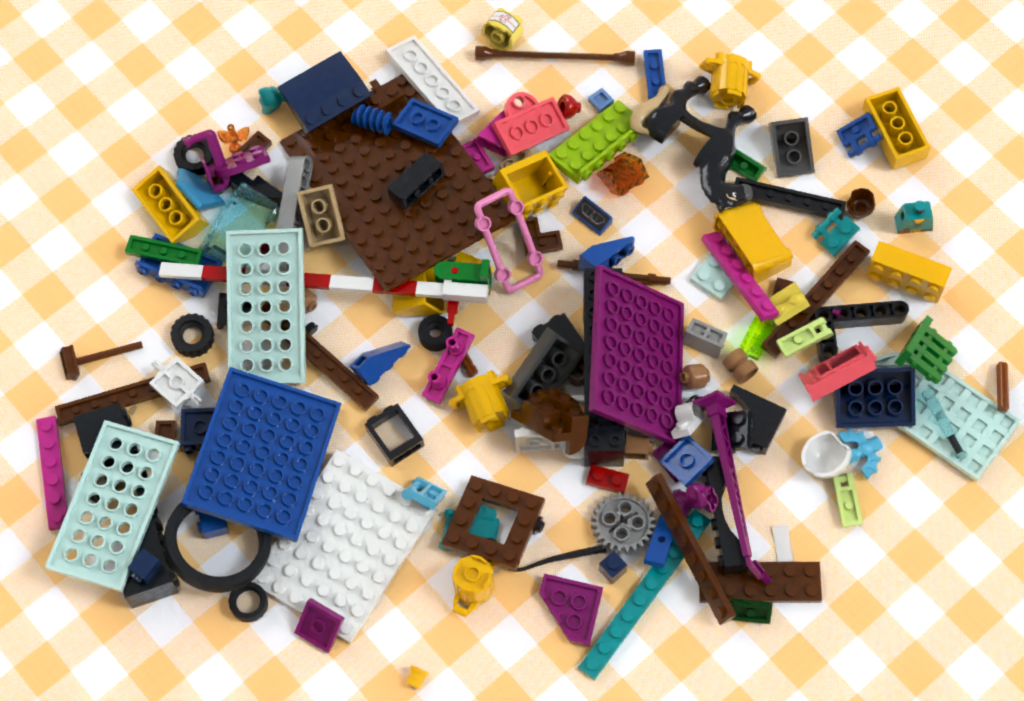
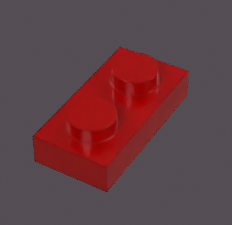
M591 464L586 485L615 493L621 492L624 495L629 474Z

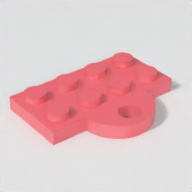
M517 92L509 97L504 105L505 118L492 124L508 157H512L570 130L554 97L538 103L532 95L526 92ZM515 99L521 101V107L515 104Z

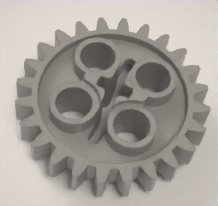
M618 492V497L611 493L610 500L603 497V503L598 502V509H593L594 515L591 516V521L594 522L591 524V529H595L593 536H598L597 543L603 542V549L609 546L610 553L614 549H617L618 555H620L621 550H624L626 555H628L630 549L636 553L637 547L643 550V543L649 544V538L653 536L652 531L656 527L654 525L656 518L652 517L654 511L648 510L649 503L643 505L644 498H641L639 501L636 500L637 494L631 498L629 497V492L626 493L625 497L622 496L621 492ZM627 508L630 510V512L624 513L621 511V509ZM612 519L614 522L608 524L604 520ZM640 523L642 527L636 528L633 524ZM624 534L626 538L620 539L616 535Z

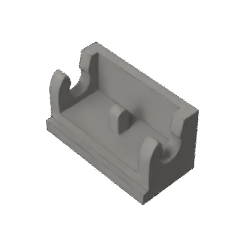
M692 318L685 331L683 344L718 359L728 333Z

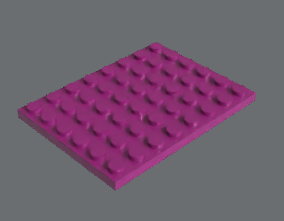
M601 264L595 267L589 412L675 446L681 440V438L673 439L671 431L676 427V423H678L675 416V407L682 404L680 373L683 366L684 303Z

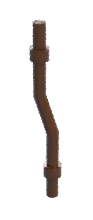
M558 260L557 268L572 269V271L581 270L578 268L579 260ZM623 272L624 276L637 282H646L647 285H655V283L670 285L671 277L656 276V274L652 273L642 275Z

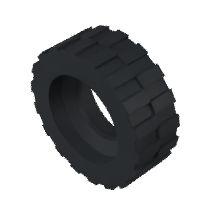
M181 138L176 143L173 153L177 167L197 175H205L202 162L190 163L186 159V153L191 148H199L204 153L203 158L206 165L214 164L207 140L194 143L188 148L182 141L183 138Z
M197 313L182 315L175 321L170 331L171 341L175 349L185 357L195 358L202 356L204 353L206 354L212 348L215 340L214 331L209 320ZM190 327H196L202 332L200 341L195 344H189L183 339L185 330Z

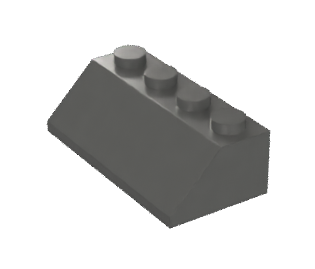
M547 327L512 377V384L506 386L503 391L523 405V401L529 400V393L537 392L540 389H560L584 355V351Z

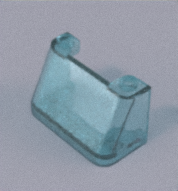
M241 182L228 197L199 249H202L205 254L226 263V231L263 230L271 221H276L279 216L277 211L280 205L244 182ZM244 245L241 249L243 255H248L251 251L249 245ZM244 264L242 268H249L250 264Z

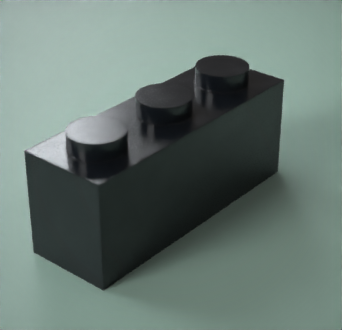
M426 152L408 169H405L395 181L389 184L387 187L389 198L401 208L407 210L445 175L443 163Z

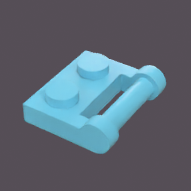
M416 477L412 481V485L403 490L402 497L405 500L413 499L419 502L422 507L434 510L445 498L447 491L421 477Z

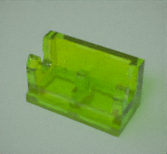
M755 315L740 344V347L748 357L759 360L763 349L760 348L761 344L774 331L775 327L772 326L774 322L771 320L761 322L758 316Z

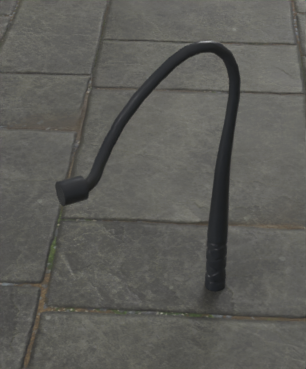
M603 545L583 548L517 568V571L514 572L526 571L555 561L605 553L607 551L606 548L603 549Z

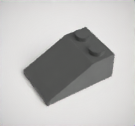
M808 117L768 123L777 178L815 173Z

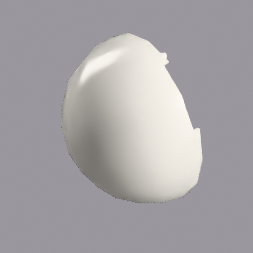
M831 431L820 432L811 437L804 445L801 453L802 464L805 469L813 476L822 479L834 478L843 473L849 466L852 457L851 449L844 445Z

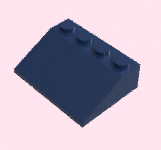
M341 51L277 87L306 135L354 108L371 96L363 80Z
M910 364L902 365L901 367L898 365H876L877 369L833 391L836 428L916 426L915 368L912 369L909 366Z

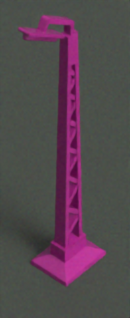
M717 390L692 402L707 411V415L711 419L746 565L758 580L761 579L767 584L772 582V579L757 560H751L752 552L726 418H728L726 408L735 405L736 401Z

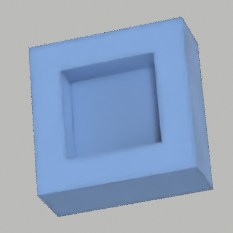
M600 88L588 97V102L601 113L614 103V99L603 88Z

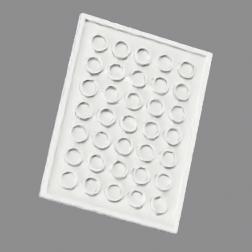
M336 449L317 478L297 543L278 537L271 547L266 565L252 582L260 585L266 593L301 614L307 600L312 598L343 616L345 619L338 637L351 644L437 511V507L434 510L426 509L413 499L405 500L402 497V492L405 488Z

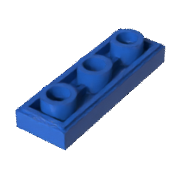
M662 515L659 516L644 558V564L658 568H664L674 540Z

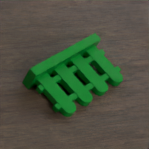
M927 315L915 328L895 363L901 367L905 362H908L909 366L923 374L926 380L938 384L942 380L941 375L948 370L947 366L953 361L952 357L958 351L951 341H947L937 333L936 329L929 327L933 319Z

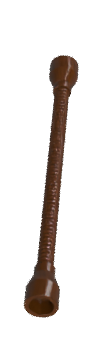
M475 46V60L485 61L496 57H531V59L610 60L624 65H635V51H623L608 55L602 53L577 54L572 52L542 53L539 51H498L486 46Z

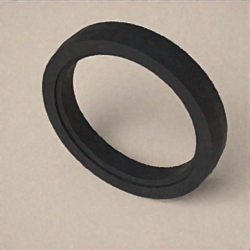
M181 502L176 506L165 527L164 548L171 568L184 582L199 590L223 593L246 586L260 574L270 555L272 535L256 530L259 541L258 553L252 563L244 570L233 575L219 577L203 574L191 567L179 551L177 531L184 518L194 510L180 506Z

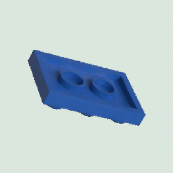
M411 98L392 123V127L397 131L440 148L459 123V119L454 115Z

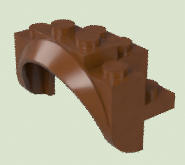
M558 388L540 389L537 392L529 393V400L523 401V406L519 407V409L511 410V418L552 442L566 441L565 454L567 455L579 452L586 443L589 415L582 411L579 401L569 394L562 393Z

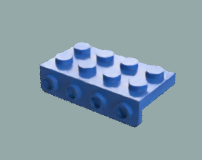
M156 233L152 238L171 243L168 238ZM204 253L200 265L222 266L223 262ZM141 258L140 261L136 260L134 263L139 274L152 276L156 281L160 283L166 282L177 290L183 289L194 297L200 296L204 298L213 281L159 277L160 261Z

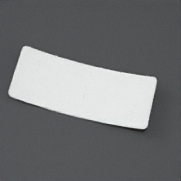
M788 525L773 526L777 561H794Z

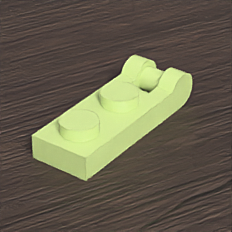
M824 317L776 340V344L785 359L833 336L834 333L831 328L826 326L827 322ZM815 329H820L821 332L817 334Z
M852 472L832 478L842 528L862 526L863 521ZM841 483H847L848 486L841 487Z

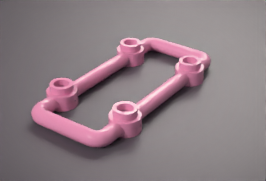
M503 188L477 201L474 205V212L477 217L474 222L475 227L482 231L496 267L494 277L502 283L507 293H515L540 280L544 273L541 265L543 255L535 249L522 214L524 203L516 198L511 188ZM506 195L509 198L508 211L515 215L528 249L527 262L533 265L536 271L535 274L512 286L509 283L511 272L508 268L503 267L489 230L491 220L489 217L484 216L482 207Z

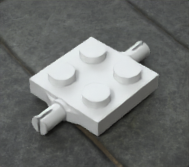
M176 356L170 363L164 366L157 359L154 362L152 361L151 366L158 373L149 384L175 409L178 410L189 400L197 407L203 403V400L196 395V392L205 382L181 359Z

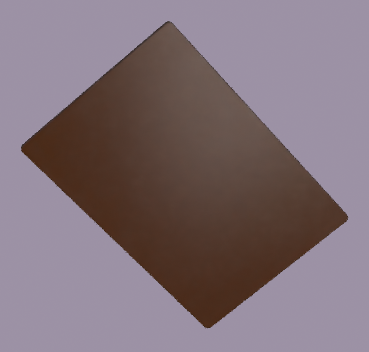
M403 74L381 85L382 89L396 83L406 99L385 110V115L387 112L392 113V123L411 98L428 104ZM364 101L306 135L303 129H300L282 139L280 144L289 157L308 155L312 158L311 188L333 184L346 238L385 292H390L434 267L438 262L450 258L483 239L482 231L476 229L474 224L477 218L474 212V205L477 201L497 192V190L452 132L441 147L437 148L397 131L393 127L388 135H384V133L379 134L378 132L353 126L351 123L352 113L361 104H365ZM427 152L443 163L445 175L407 210H404L389 198L387 187L405 169H408L419 157ZM503 198L482 207L484 216L489 217L491 220V227L489 229L491 234L516 220L515 215L508 211V204Z

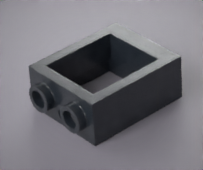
M398 403L394 406L386 407L383 413L378 416H372L365 423L367 433L391 467L424 447L423 438ZM398 415L413 438L390 452L374 429Z

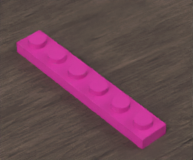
M719 231L704 234L701 241L761 322L777 318L779 311Z
M56 416L36 419L47 520L50 531L61 528L68 511Z

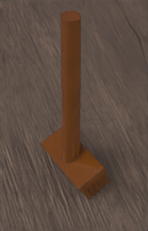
M142 341L79 358L75 356L73 345L62 347L59 354L62 360L65 379L77 381L80 375L79 365L142 349L143 345Z

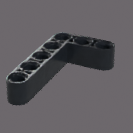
M899 300L818 308L813 321L819 319L818 317L820 316L827 319L826 326L831 328L834 333L830 338L816 343L819 362L822 363L838 353L835 329L901 324L908 315V304ZM833 309L841 310L840 315L845 316L846 319H840L837 315L832 314ZM895 310H900L903 314H897ZM876 312H882L884 316H879ZM858 313H861V314H863L865 317H863V318H862V317H859L857 314H858ZM815 329L817 334L821 332L820 329ZM824 352H830L832 356H826Z

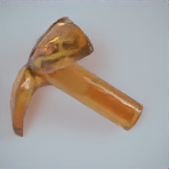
M229 124L227 126L228 131L219 130L217 134L224 144L232 143L229 146V151L234 154L242 147L238 141L243 142L248 138L249 127L241 128L236 133L234 125Z

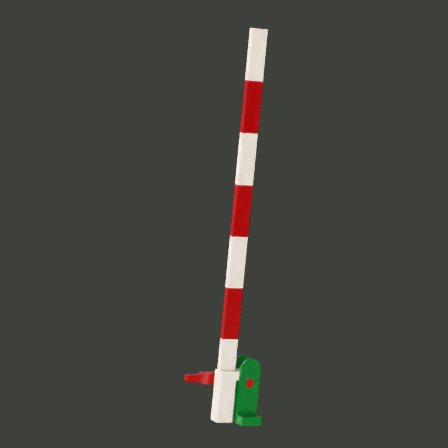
M482 259L481 264L440 261L434 266L436 282L409 280L390 292H385L375 278L304 273V287L309 289L442 298L443 300H448L447 324L452 327L454 326L455 315L458 313L459 301L487 303L488 295H490L492 273L490 260ZM161 262L159 277L227 282V269L222 266ZM242 268L243 274H248L251 271L249 268ZM261 269V272L263 274H266L270 271ZM286 281L280 284L283 287H290ZM265 282V283L262 284V285H269V286H270V284H269L268 282Z

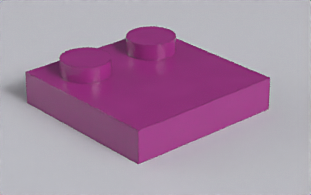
M310 598L306 602L294 633L329 653L333 648L345 618Z

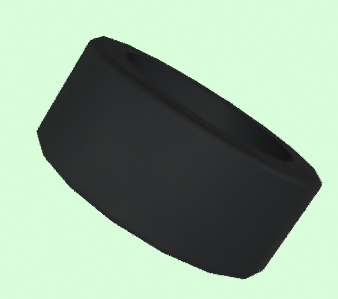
M250 582L240 589L231 591L229 595V608L233 615L242 622L257 621L267 611V595L263 588L255 582ZM254 591L260 597V605L252 613H243L237 607V598L243 592Z

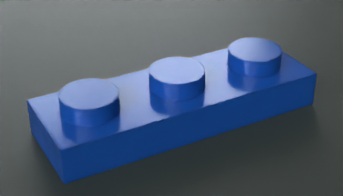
M662 49L643 50L648 100L658 94V89L661 86H666Z

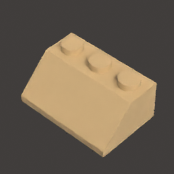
M333 184L296 192L310 248L346 240Z

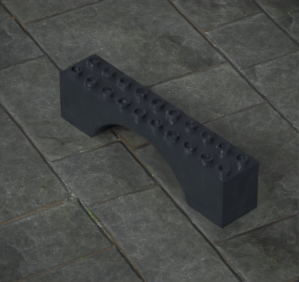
M584 268V413L589 415L587 440L584 445V467H590L591 464L600 467H624L625 426L589 412L595 268ZM609 268L623 275L622 268Z
M119 402L73 417L82 451L87 459L90 457L104 420L127 427L133 426L126 408H122ZM119 440L114 441L111 447L118 449L122 442ZM133 446L130 453L137 454L140 449L137 446ZM107 459L104 465L111 467L114 464V459ZM126 464L123 467V472L128 473L132 471L133 465ZM146 470L141 474L143 478H148ZM144 488L136 489L138 496L144 494ZM157 505L138 553L142 548L158 558L162 566L148 584L143 581L140 583L136 582L130 577V572L123 593L132 609L179 593L177 586H180L179 578L171 568L165 554L164 528L157 515L159 513Z

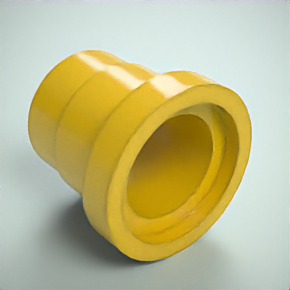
M411 665L409 668L411 671L406 683L420 689L425 677L429 676V672Z

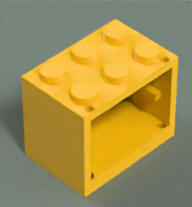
M546 150L500 169L491 182L497 191L503 188H511L514 191L516 198L524 203L522 214L525 220L532 214L536 216L542 213L545 208L552 209L559 204L558 201L565 196L564 193L568 189L566 182ZM506 195V196L502 197V198L506 201V203L508 204V203H509V198H508V196Z

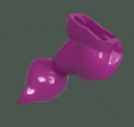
M694 483L686 488V492L676 489L672 493L684 516L691 509L699 510L704 508L707 512L713 513L718 506V496L715 494L713 486Z

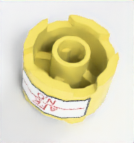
M498 8L483 25L481 30L482 36L486 35L490 41L489 45L496 50H511L523 34V21L519 16L513 15L503 8Z

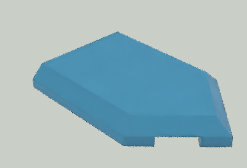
M178 168L175 185L197 210L225 204L218 193L213 194L211 186L202 176Z

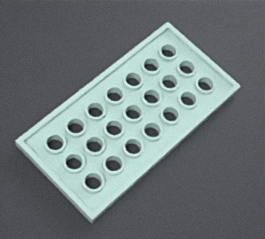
M303 228L226 231L228 370L232 367L281 384L306 383ZM283 243H287L289 246V250L285 254H281L279 251V247ZM263 244H268L270 247L267 254L260 252ZM244 245L251 247L248 255H243L241 252ZM283 262L289 264V270L286 273H282L279 269ZM264 263L270 265V271L266 274H263L260 269ZM244 264H250V273H242V266ZM286 281L290 285L289 290L282 292L280 284ZM265 282H268L271 287L267 293L261 291V285ZM245 283H250L251 291L247 294L243 293L242 286ZM268 301L271 304V308L268 312H263L261 305L263 302ZM283 301L290 303L288 311L283 312L280 305ZM246 302H250L252 305V309L248 313L242 310V306ZM284 320L290 322V328L287 331L281 329V323ZM247 321H250L252 324V329L249 332L243 330V324ZM264 321L271 323L269 331L265 332L262 330V323ZM285 339H288L291 343L288 350L281 348V342ZM249 340L253 346L250 351L246 352L243 349V344ZM265 340H269L272 344L268 351L262 348V343ZM286 358L291 361V366L287 370L281 366L282 361ZM266 359L272 362V367L269 370H264L262 367V363ZM246 360H251L253 363V367L249 371H246L243 367Z
M104 420L46 562V570L123 592L130 574L128 566L138 554L179 449V441ZM119 440L122 442L118 449L111 447L114 441ZM133 446L140 447V451L137 454H131L130 450ZM153 451L159 452V456L155 460L149 459V454ZM107 459H114V464L111 467L104 466V462ZM126 464L133 465L132 471L128 473L123 472V467ZM146 469L152 471L151 476L148 478L141 476L142 472ZM100 477L107 478V482L104 485H97V480ZM118 483H126V487L122 491L115 489ZM137 488L145 489L142 496L134 495ZM93 495H99L100 499L97 503L91 504L89 502ZM116 500L119 502L117 508H108V504L111 501ZM136 506L137 512L135 514H127L129 507ZM87 513L92 514V519L89 522L82 521L83 515ZM104 519L111 520V524L107 528L101 527V522ZM122 525H130V530L127 533H120ZM78 532L85 533V536L81 541H76L74 539L75 535ZM96 538H103L104 542L101 546L96 547L93 545ZM116 543L123 544V548L119 552L112 551V547ZM70 551H77L75 559H67V554ZM95 556L96 562L90 566L86 565L87 558ZM108 562L115 563V568L112 571L105 570V565Z

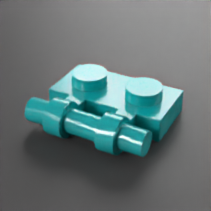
M838 207L832 212L830 211L826 215L827 218L821 224H818L811 234L815 239L822 234L825 238L820 244L834 257L861 230L848 216L839 220L837 217L842 211ZM834 222L837 226L828 233L826 229Z

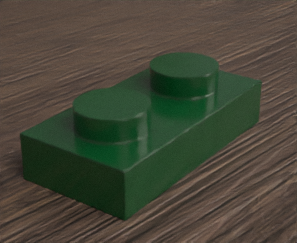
M731 598V605L736 613V616L731 620L770 624L772 602Z

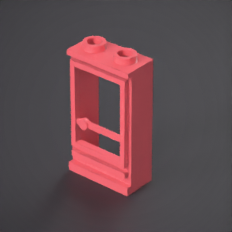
M860 341L858 342L859 345L855 344L812 367L813 370H807L806 374H803V372L798 374L813 402L877 369L874 363L877 359L868 345L864 346Z

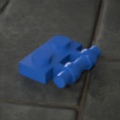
M869 112L837 130L845 148L852 146L853 148L847 152L850 158L856 155L860 156L864 150L877 146V143L883 140L880 133L875 136L872 135L878 128ZM866 137L867 141L859 145L857 141Z

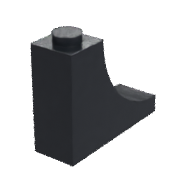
M733 384L729 397L735 400L743 410H750L752 412L750 450L756 454L766 455L785 417L787 409Z

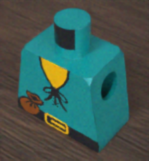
M919 200L913 203H905L894 216L897 234L933 231V215L929 201L923 202Z

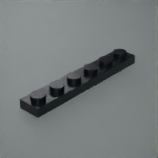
M736 177L735 184H747L752 187L753 198L750 201L827 218L826 215L830 211L832 212L838 207L842 213L837 218L839 220L843 219L846 201Z

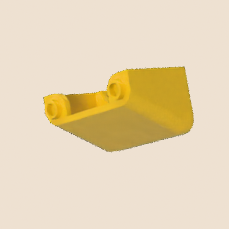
M750 202L724 209L722 213H715L713 229L715 232L719 231L723 238L726 236L757 283L791 266L793 258L791 250L784 246L763 215V210L758 203Z

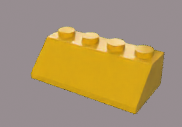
M158 165L132 191L169 241L176 244L195 237L209 223L175 185L176 180L171 173Z

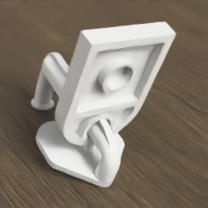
M584 395L571 396L579 401V404H584ZM528 427L515 429L516 452L562 450L565 454L566 441L552 442ZM584 446L573 455H565L573 459L584 458Z

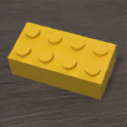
M900 87L865 98L862 110L864 114L869 112L872 115L878 130L874 131V134H881L883 140L879 144L893 170L927 158L931 147Z
M879 241L866 276L873 281L886 283L891 288H899L910 295L923 297L928 302L938 303L952 268Z

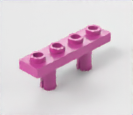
M456 327L452 337L447 338V347L435 370L428 374L429 381L422 393L424 398L439 405L441 404L475 338L474 334Z

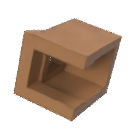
M626 433L625 459L648 460L649 454H653V442H650V438L641 435H633L632 437Z

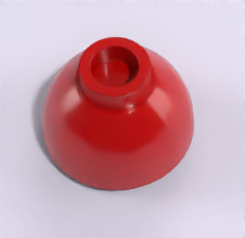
M563 94L559 98L558 107L565 120L572 118L576 113H580L581 103L577 102L574 97Z

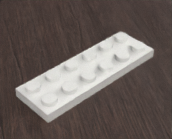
M415 35L385 50V55L430 106L458 117L459 123L457 125L479 115L480 109Z

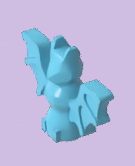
M850 428L846 432H838V437L843 444L854 443L858 445L857 448L851 449L852 457L850 464L860 460L861 457L867 458V462L862 466L861 472L866 480H869L872 474L877 473V463L881 461V457H878L875 453L883 449L880 439L874 436L867 440L864 437V431L856 433Z

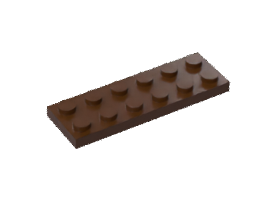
M709 562L730 603L731 598L772 603L822 602L820 562H758L772 579V582L767 584L761 579L758 580L749 568L748 572L724 575L723 569L718 566V562ZM699 587V603H708Z

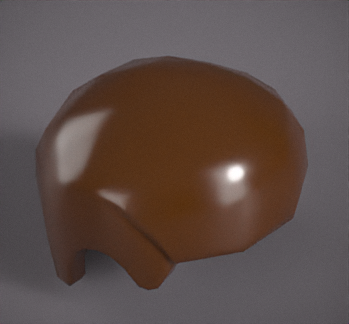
M866 188L853 190L850 198L847 199L849 214L857 218L863 219L871 215L876 206L873 192Z

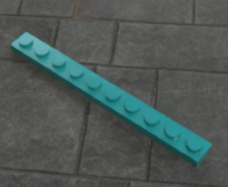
M694 509L687 522L697 540L711 523V519ZM675 539L673 540L664 568L651 567L578 666L580 671L594 681L684 560V556L677 546Z

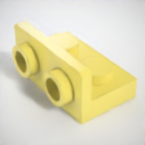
M796 282L769 297L770 301L779 311L777 318H773L777 326L810 306Z

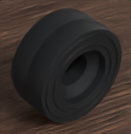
M441 315L427 316L418 327L419 341L429 351L437 352L446 349V340L453 335L452 327L448 326L447 319ZM433 329H438L441 331V334L438 337H432L430 332Z

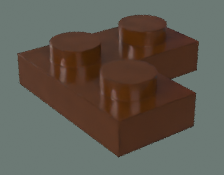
M537 217L525 220L537 251L543 254L563 250L559 230L541 233ZM522 236V241H523V245H524L525 255L527 256V254H528V249H527V247H526L524 238H523V236Z

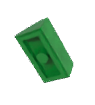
M736 148L731 168L749 180L758 181L767 167Z

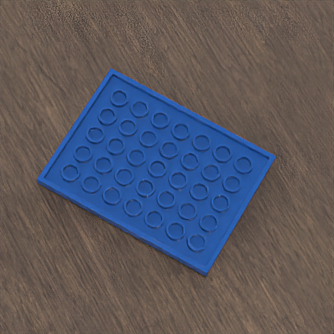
M230 367L180 506L297 543L342 403Z

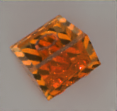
M625 151L613 158L614 162L597 173V176L609 191L617 196L626 195L630 189L643 184L644 180L649 178L641 158Z

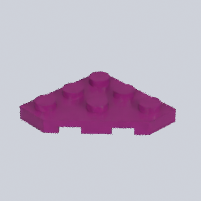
M544 573L539 595L568 641L590 647L603 587Z

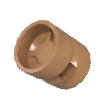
M741 347L732 351L722 362L729 372H733V377L739 384L747 382L759 370L752 360H747V354Z

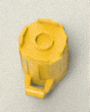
M719 51L715 53V58L707 57L699 65L700 69L712 74L710 98L714 102V106L719 109L729 110L730 106H737V109L741 108L747 98L748 84L754 85L761 78L760 73L752 70V61H748L745 57L736 54H723V52Z
M487 371V374L476 376L461 386H456L455 390L458 396L450 399L448 404L454 410L465 406L473 428L478 433H482L481 429L487 428L489 432L495 431L505 426L504 421L506 418L510 420L509 410L501 389L511 385L512 379L507 374L498 377L494 371Z
M470 555L458 561L454 566L452 575L455 590L453 612L467 617L491 598L494 591L493 571L495 564L489 563L483 557L477 555ZM461 601L464 604L469 605L470 607L469 609H466L457 604H460Z

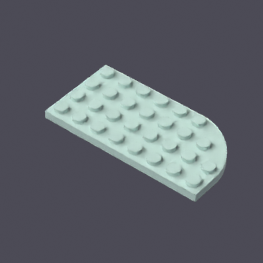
M900 352L879 356L874 363L875 365H897L895 360ZM915 369L916 426L896 427L977 482L1021 420L1009 412H999L995 402L949 371L941 375L942 380L935 384L926 380V377ZM955 434L957 441L964 451L960 455H956L949 442L948 437Z

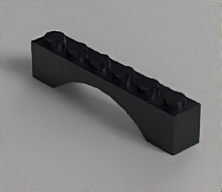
M712 456L715 461L702 473V477L706 476L707 483H704V485L713 486L715 494L718 496V506L715 512L712 513L713 519H711L712 531H716L717 536L714 537L715 549H719L720 556H717L718 566L723 569L724 575L748 572V566L746 565L745 557H743L739 539L730 530L722 510V496L726 488V482L720 457Z

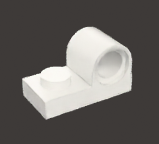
M693 402L680 404L675 407V416L678 423H676V427L671 431L673 439L690 436L705 419L701 408L693 404Z

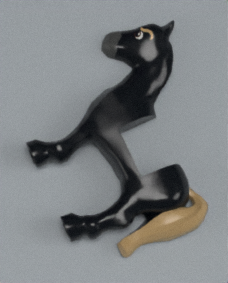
M698 76L693 82L687 81L682 89L673 92L670 97V103L666 105L664 104L669 96L670 89L663 85L658 89V94L655 97L642 102L634 109L630 116L631 129L647 134L663 144L679 127L680 122H683L695 131L710 137L693 162L696 168L700 167L701 188L710 202L716 204L717 210L720 213L726 207H737L750 201L753 198V191L750 185L725 183L726 173L732 167L735 158L736 128L741 124H749L757 118L754 108L744 105L739 111H731L728 114L725 127H716L697 119L686 108V103L691 97L697 94L704 95L710 90L711 83L707 78Z

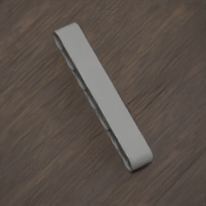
M308 155L292 156L289 158L276 229L303 227V218L296 192L307 190L310 186L313 160ZM283 243L279 247L281 254H285L289 250L287 243ZM283 262L279 267L280 271H288L289 264Z

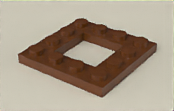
M471 475L441 545L443 548L468 556H481L489 563L517 571L546 502L545 498ZM483 501L518 512L505 544L470 533Z

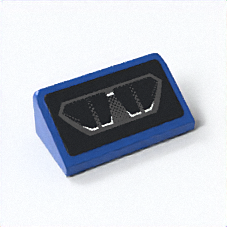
M586 196L580 200L572 212L575 217L599 236L608 229L613 221V218Z

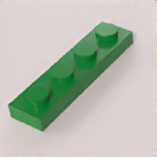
M130 235L125 249V253L131 256L160 262L200 265L204 254L202 249Z

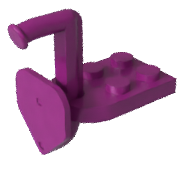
M211 129L182 139L188 148L194 143L207 140L214 164L207 166L203 156L200 157L213 194L224 191L229 186L230 176L271 162L266 149L260 145L253 146L246 152H236L232 154V157L225 159L217 135ZM211 177H220L222 183L214 185Z

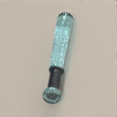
M931 388L925 389L922 392V396L946 439H949L956 453V459L959 461L966 458L968 454L966 451H963L957 441L956 434L934 391Z

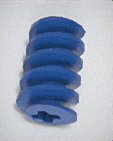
M361 104L359 108L353 111L351 123L353 126L388 135L392 129V113L387 112L385 115L384 110L379 112L378 108L372 110L371 106L366 108L365 104Z

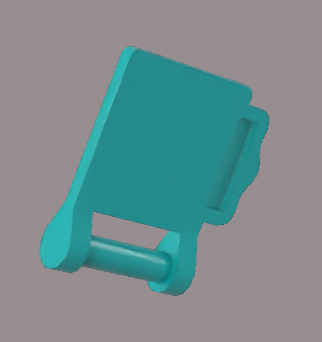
M482 504L470 533L483 538L497 540L500 520L496 518V510ZM445 509L444 516L446 519L442 540L455 510ZM442 541L439 542V545H438V548H439V549L445 550V551H452V550L443 548L442 545H441Z

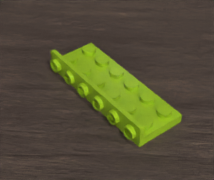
M619 100L614 102L549 154L555 166L577 185L582 180L586 181L592 172L600 170L606 161H611L618 151L622 152L629 142L633 143L638 135L641 134L631 129L630 116L633 111Z

